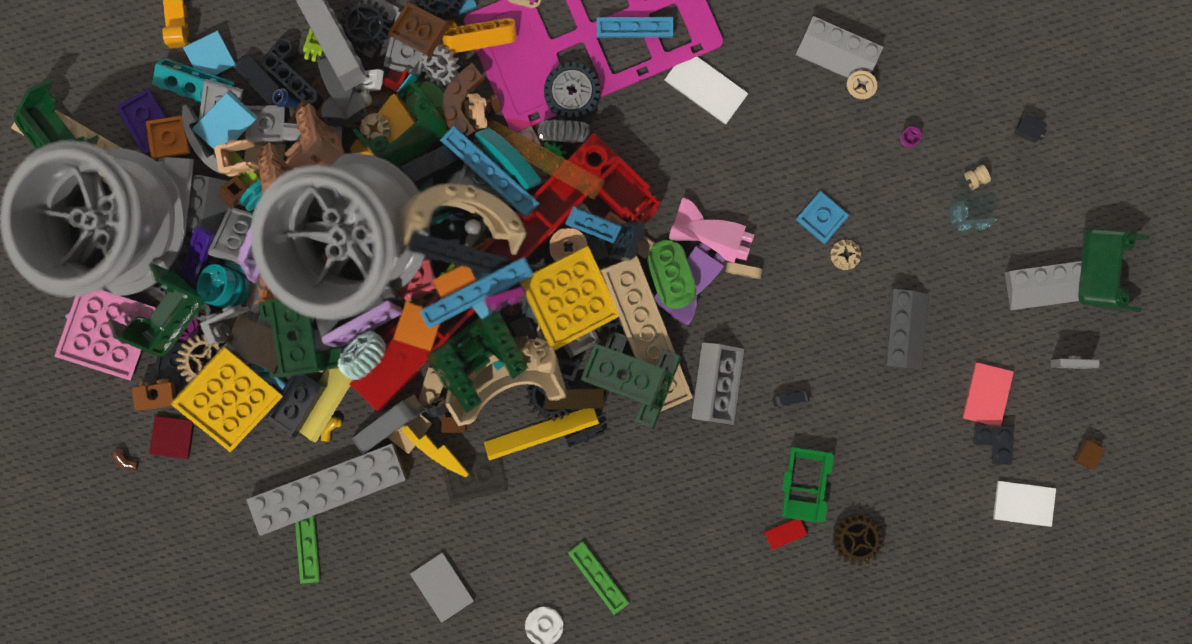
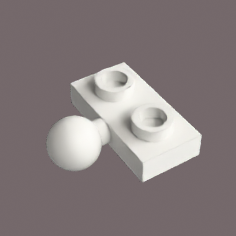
M379 69L366 71L363 74L366 81L354 87V91L363 97L366 107L372 102L369 92L381 89L384 71Z

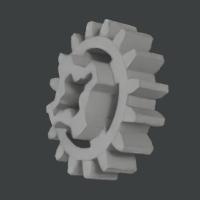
M440 43L433 52L434 56L431 55L430 58L424 54L420 56L424 59L419 62L424 66L421 72H426L425 78L430 77V83L436 81L437 86L449 84L459 74L456 71L460 68V65L456 64V61L459 59L453 57L454 51L449 52V46L443 48V45Z

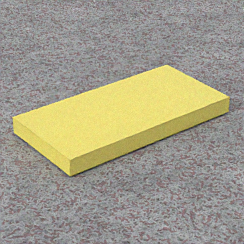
M339 368L325 370L318 383L326 389L299 431L315 443L349 389V383L352 381V379L344 376Z

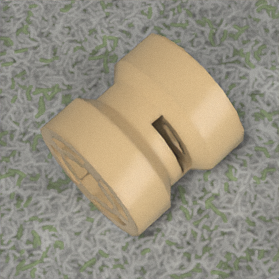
M984 165L977 167L974 172L970 170L965 173L966 180L970 179L972 182L968 184L972 190L978 188L982 183L987 184L991 182L989 172Z

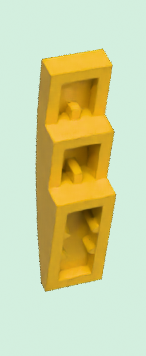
M409 425L401 430L415 446L431 459L464 477L470 475L446 445L438 449L428 435L420 439Z

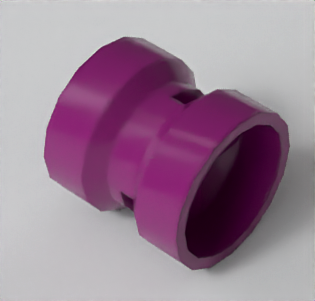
M916 127L906 128L900 135L901 144L906 148L916 146L922 138L920 130Z

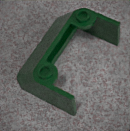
M53 78L26 90L14 114V121L36 151L60 142H80L92 146L97 144L100 138L98 135L90 139L84 136L76 139L56 114L57 99L49 91L54 82Z
M412 80L409 82V86L418 98L414 104V112L420 119L390 144L386 138L377 136L368 142L356 128L353 130L356 139L371 155L382 158L397 168L423 156L448 132V126L443 117Z
M1088 229L1084 239L1078 291L1080 303L1118 312H1141L1142 308L1128 306L1129 294L1125 289L1119 288L1123 250L1133 249L1136 240H1150V236L1125 230Z
M150 262L149 267L154 280L169 292L149 319L138 316L132 318L127 325H124L110 318L108 323L114 339L154 356L161 357L170 351L201 309L203 301L201 296L177 273Z

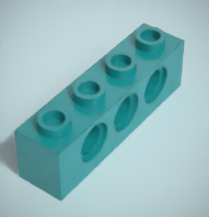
M164 57L156 63L152 81L153 85L158 86L162 90L173 91L179 96H187L199 103L202 100L203 86L206 79L233 87L235 83Z

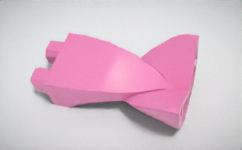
M682 198L669 239L676 241H701L719 253L725 260L734 263L736 258L747 260L750 248L740 244L751 247L754 234L745 232L746 226L724 220H704L694 203L689 199Z

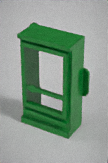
M794 447L789 449L787 471L784 473L782 490L784 494L780 517L817 523L825 521L827 503L824 501L827 474L832 472L834 459L832 453ZM794 457L822 461L818 490L791 486ZM790 489L810 492L811 494L817 493L816 504L789 500Z

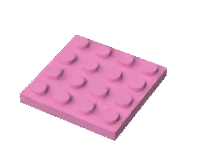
M101 289L87 295L75 296L54 357L131 381L141 350L114 339L108 320L111 318L127 325L134 317L140 316L149 319L156 308L122 296H113V293Z

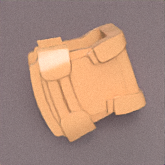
M250 140L227 141V144L215 146L219 172L229 177L239 176L242 172L250 173L259 169L257 163L242 162L231 166L229 157L231 152L256 147L255 143Z

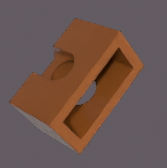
M169 379L158 380L157 385H150L149 382L137 383L138 387L132 388L135 411L172 407L171 402L177 397L175 383H169ZM154 389L158 391L156 400H153L151 397V391Z

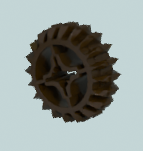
M855 513L854 520L851 515H847L848 522L841 519L840 521L843 526L841 527L837 524L835 526L840 530L839 533H832L838 536V539H832V543H838L834 550L841 549L837 554L838 557L845 555L844 562L851 558V565H854L857 560L858 565L862 566L863 559L866 564H870L869 557L875 561L876 557L873 554H881V551L877 550L878 546L884 547V544L879 543V540H884L885 537L878 536V534L883 532V529L876 530L879 523L871 524L873 522L872 517H869L866 521V514H862L861 519H859L858 513ZM854 524H864L858 532L853 533L848 530ZM868 529L872 531L873 544H870L866 539ZM844 534L851 540L848 551L843 543ZM851 534L858 537L862 535L861 539H863L866 545L859 542L855 544L854 537ZM860 547L869 549L865 554L853 555L854 551H857Z

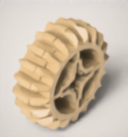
M202 334L201 340L198 335L194 336V341L188 338L189 346L182 344L181 346L185 351L179 350L178 354L183 356L176 359V361L182 362V365L177 366V368L184 369L180 375L186 376L188 374L186 381L190 382L208 364L199 362V359L195 357L206 356L204 359L210 362L212 359L211 347L217 354L225 345H220L219 347V344L209 345L205 334ZM206 344L199 354L191 353L195 347ZM189 359L195 362L196 373L191 370Z

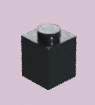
M1024 114L1020 118L1014 134L1036 143L1043 139L1046 133V129H1044L1046 123Z
M562 349L558 364L563 378L574 381L580 367L581 354L570 358L566 350Z

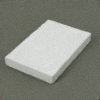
M997 481L993 519L1052 527L1056 488Z

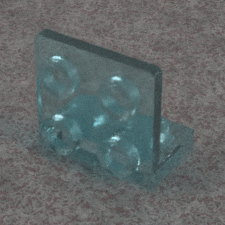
M964 201L955 202L949 206L951 229L956 228L957 232L968 231V229L973 227L976 230H984L992 227V224L997 222V218L966 220V217H968V207L965 206Z

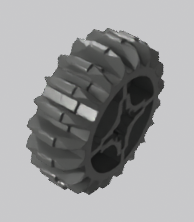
M546 120L539 123L538 134L541 141L585 143L589 139L590 130L589 125L583 122Z

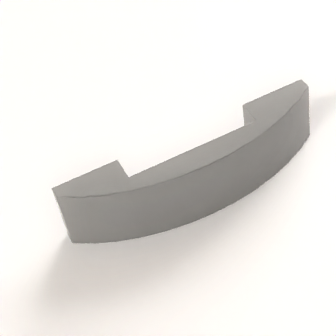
M184 105L182 110L183 124L193 150L208 167L223 174L218 170L216 155H209L199 135L192 130L199 122L197 115L191 106Z

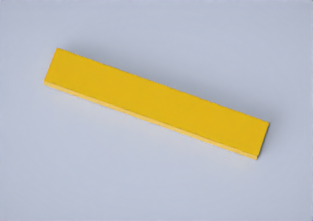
M594 408L582 409L569 415H564L563 419L558 417L556 421L549 420L486 441L484 445L490 461L597 425L599 422Z

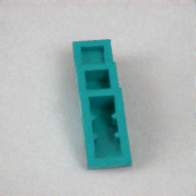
M490 127L474 134L490 159L496 165L501 164L511 178L516 176L525 191L542 181L522 155Z

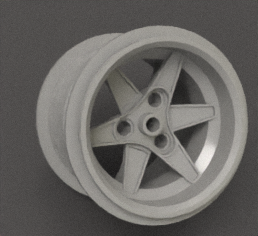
M60 142L46 146L33 153L13 174L3 197L1 231L5 248L14 266L30 283L41 290L60 296H81L101 289L113 293V296H121L141 292L157 283L150 270V262L170 270L177 259L183 243L185 211L180 192L172 177L159 163L147 155L128 149L102 150L80 142ZM98 172L106 178L113 189V193L107 197ZM81 187L85 198V207H71ZM70 224L82 229L75 245H73L70 234ZM97 248H101L106 259L95 270L90 269L86 265L87 261Z
M361 153L343 154L330 167L308 166L281 176L265 191L253 216L251 245L260 275L277 298L290 308L304 315L320 319H338L363 310L378 298L385 287L392 286L393 289L398 290L404 287L413 279L423 264L425 255L408 251L412 233L405 246L402 245L399 231L401 211L406 202L418 194L419 191L406 174L390 162L373 155ZM338 191L352 200L349 206H347ZM314 197H316L325 210L323 214L324 221L310 223L311 205ZM333 212L336 213L337 220L334 218ZM429 224L426 227H420L417 233L430 236ZM362 229L366 232V237L362 235ZM312 239L329 243L325 250L328 257L327 262L318 253ZM374 242V252L368 243ZM336 246L339 248L340 254L336 251ZM350 257L358 264L364 275V280H351L340 275Z

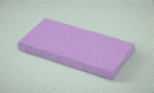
M386 301L321 337L323 344L341 348L351 343L353 338H357L359 334L362 335L363 332L372 331L402 314L403 309L395 303Z

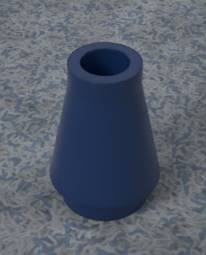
M284 88L277 89L272 96V100L277 107L297 108L301 103L300 99Z

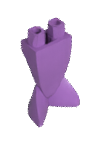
M704 243L695 247L687 259L697 287L694 300L683 308L672 309L666 307L661 302L658 293L654 297L656 305L685 325H689L695 314L697 295L713 281L724 267L725 259L719 253H716L714 258L707 255L711 248Z

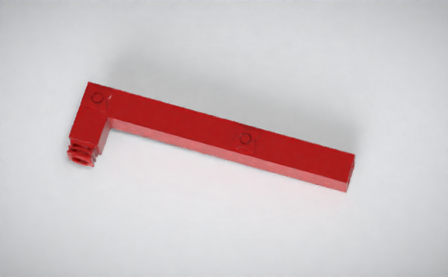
M594 133L532 196L539 203L536 209L527 218L517 211L516 215L521 221L526 234L516 255L511 253L509 240L495 239L493 237L480 251L515 261L525 257L528 262L566 223L573 207L580 208L594 193L622 219L626 217L631 222L640 221L644 224L660 209L661 201H657L656 197L651 195L649 191L650 186ZM439 292L424 308L442 300ZM473 307L441 322L432 351L455 336L477 314ZM393 338L385 347L384 357L380 359L376 368H373L371 373L368 372L365 377L362 376L360 379L352 380L349 385L376 411H382L429 363L426 356L432 351L406 344Z

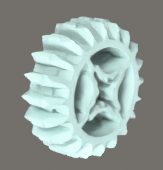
M368 331L363 332L362 335L359 334L357 338H353V341L344 348V352L340 354L341 358L338 360V367L342 374L349 379L355 380L360 379L362 376L365 377L368 372L371 373V370L376 368L380 359L384 357L383 353L386 351V344L382 337L375 332Z

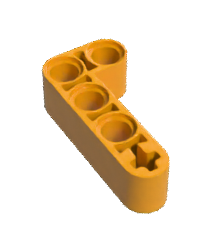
M163 0L166 27H163L162 32L165 44L170 49L190 44L187 37L189 36V29L185 19L187 18V11L184 1Z
M505 18L457 27L453 20H447L446 22L450 24V27L440 43L443 45V48L449 46V52L454 51L455 53L513 43L517 40L515 20Z

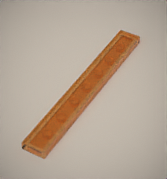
M485 116L487 120L486 128L490 127L502 136L527 162L595 199L605 183L603 180Z

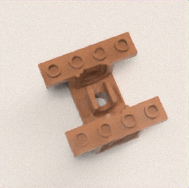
M310 103L305 107H301L296 114L297 131L300 132L301 138L300 141H297L285 153V156L289 158L286 162L277 156L276 146L271 142L258 150L257 159L263 194L281 176L308 166L330 167L344 153L340 135L316 116L315 107Z

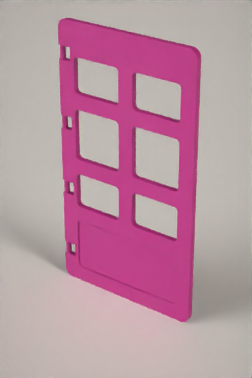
M500 0L467 14L464 18L465 25L505 18L515 20L517 38L515 42L476 49L493 92L497 95L507 125L512 132L517 133L557 116L550 110L545 101L544 84L548 74L560 65L557 58V53L580 43L585 45L599 77L601 98L650 76L671 69L678 64L720 48L723 38L707 1L627 0L629 3L627 9L608 17H649L651 13L675 4L679 9L692 41L680 48L665 52L659 38H644L652 58L618 74L611 73L597 40V21L593 23L589 21L581 0H566L577 29L555 39L549 38L537 8L513 4L508 0ZM529 0V1H530V4L533 5V3H534L535 1H537V0ZM701 44L703 49L693 53L691 47ZM647 67L649 72L638 76L637 70ZM568 89L569 95H573V93H575V94L577 93V92H575V91H572V90ZM538 112L540 118L530 122L528 116Z

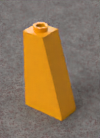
M395 93L390 96L377 113L387 118L390 123V134L387 138L390 144L416 122V119L401 97ZM376 124L375 126L369 125L372 129V134L374 132L381 134L379 129H377L378 124ZM358 140L350 148L352 153L371 155Z

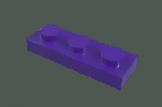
M201 225L194 228L181 272L182 277L195 285L199 275L205 268L208 250L215 235Z

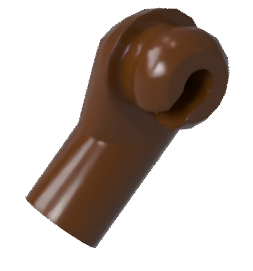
M122 448L114 450L112 459L120 468L137 470L138 461L127 460Z

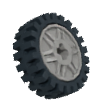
M577 62L560 64L546 78L544 84L545 101L550 110L560 118L562 117L565 120L583 119L585 116L590 115L598 105L600 99L598 78L584 64H577ZM572 87L575 88V92L577 93L569 95L568 89L571 90Z

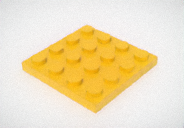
M588 246L534 272V275L519 282L548 345L553 350L619 317L609 290Z
M224 346L171 402V405L231 452L283 395Z

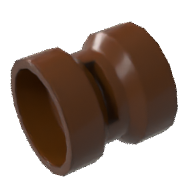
M496 93L485 98L486 109H484V117L488 116L491 112L497 113L502 111Z

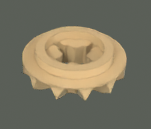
M862 69L854 71L847 80V89L855 98H870L877 90L878 82L870 71H863ZM859 80L862 82L868 81L865 88L864 86H858Z
M374 113L367 115L362 120L359 129L361 135L368 142L377 136L387 139L390 134V123L383 115ZM378 124L377 129H379L381 134L377 132L372 134V129L369 125L375 126Z
M844 239L838 241L831 249V260L839 269L850 270L860 262L861 251L859 245L852 240ZM845 246L847 252L854 253L853 255L848 257L847 261L845 260V257L838 256L841 253H844Z

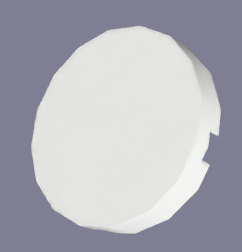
M550 607L534 609L528 615L525 622L526 634L536 644L555 643L563 632V621L560 614Z

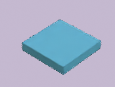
M218 30L183 47L195 69L214 76L235 65Z

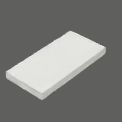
M698 57L674 66L664 80L725 125L748 95L746 91Z

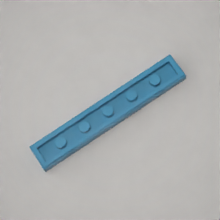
M453 126L441 139L451 151L525 218L539 205L531 195L456 127Z
M524 257L420 310V313L429 329L534 274Z

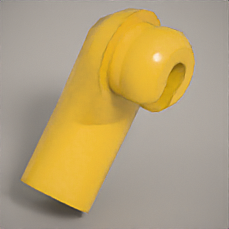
M336 416L330 418L321 433V441L330 442L331 431L335 427L342 425L341 418H336Z

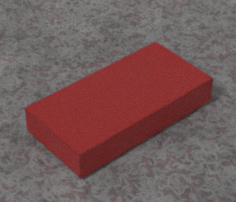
M797 519L764 532L771 550L807 535L802 521Z

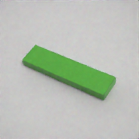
M312 516L295 523L300 584L320 582L315 517Z
M584 541L568 552L613 615L629 604Z

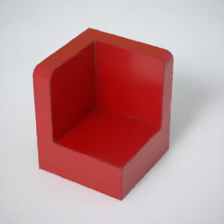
M391 69L387 78H383L382 86L393 90V93L399 95L400 93L397 90L409 76L408 71L400 72Z

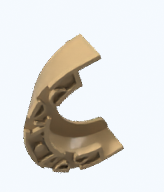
M459 184L440 185L416 194L406 202L399 217L402 245L405 246L412 231L419 232L420 227H426L430 222L432 212L439 206H454L465 209L473 214L477 212L484 218L483 222L491 230L493 238L509 240L513 255H516L526 234L517 215L504 202L483 190Z
M528 336L513 337L528 366V369L516 378L512 379L505 367L497 371L492 363L498 361V359L491 353L487 356L491 362L480 370L474 372L470 368L464 372L474 382L473 386L482 403L466 413L457 398L448 390L445 405L458 426L474 422L483 406L491 398L513 386L522 384L537 385L545 390L550 400H559L566 397L565 385L553 348H550L545 340L538 337L536 339H529Z

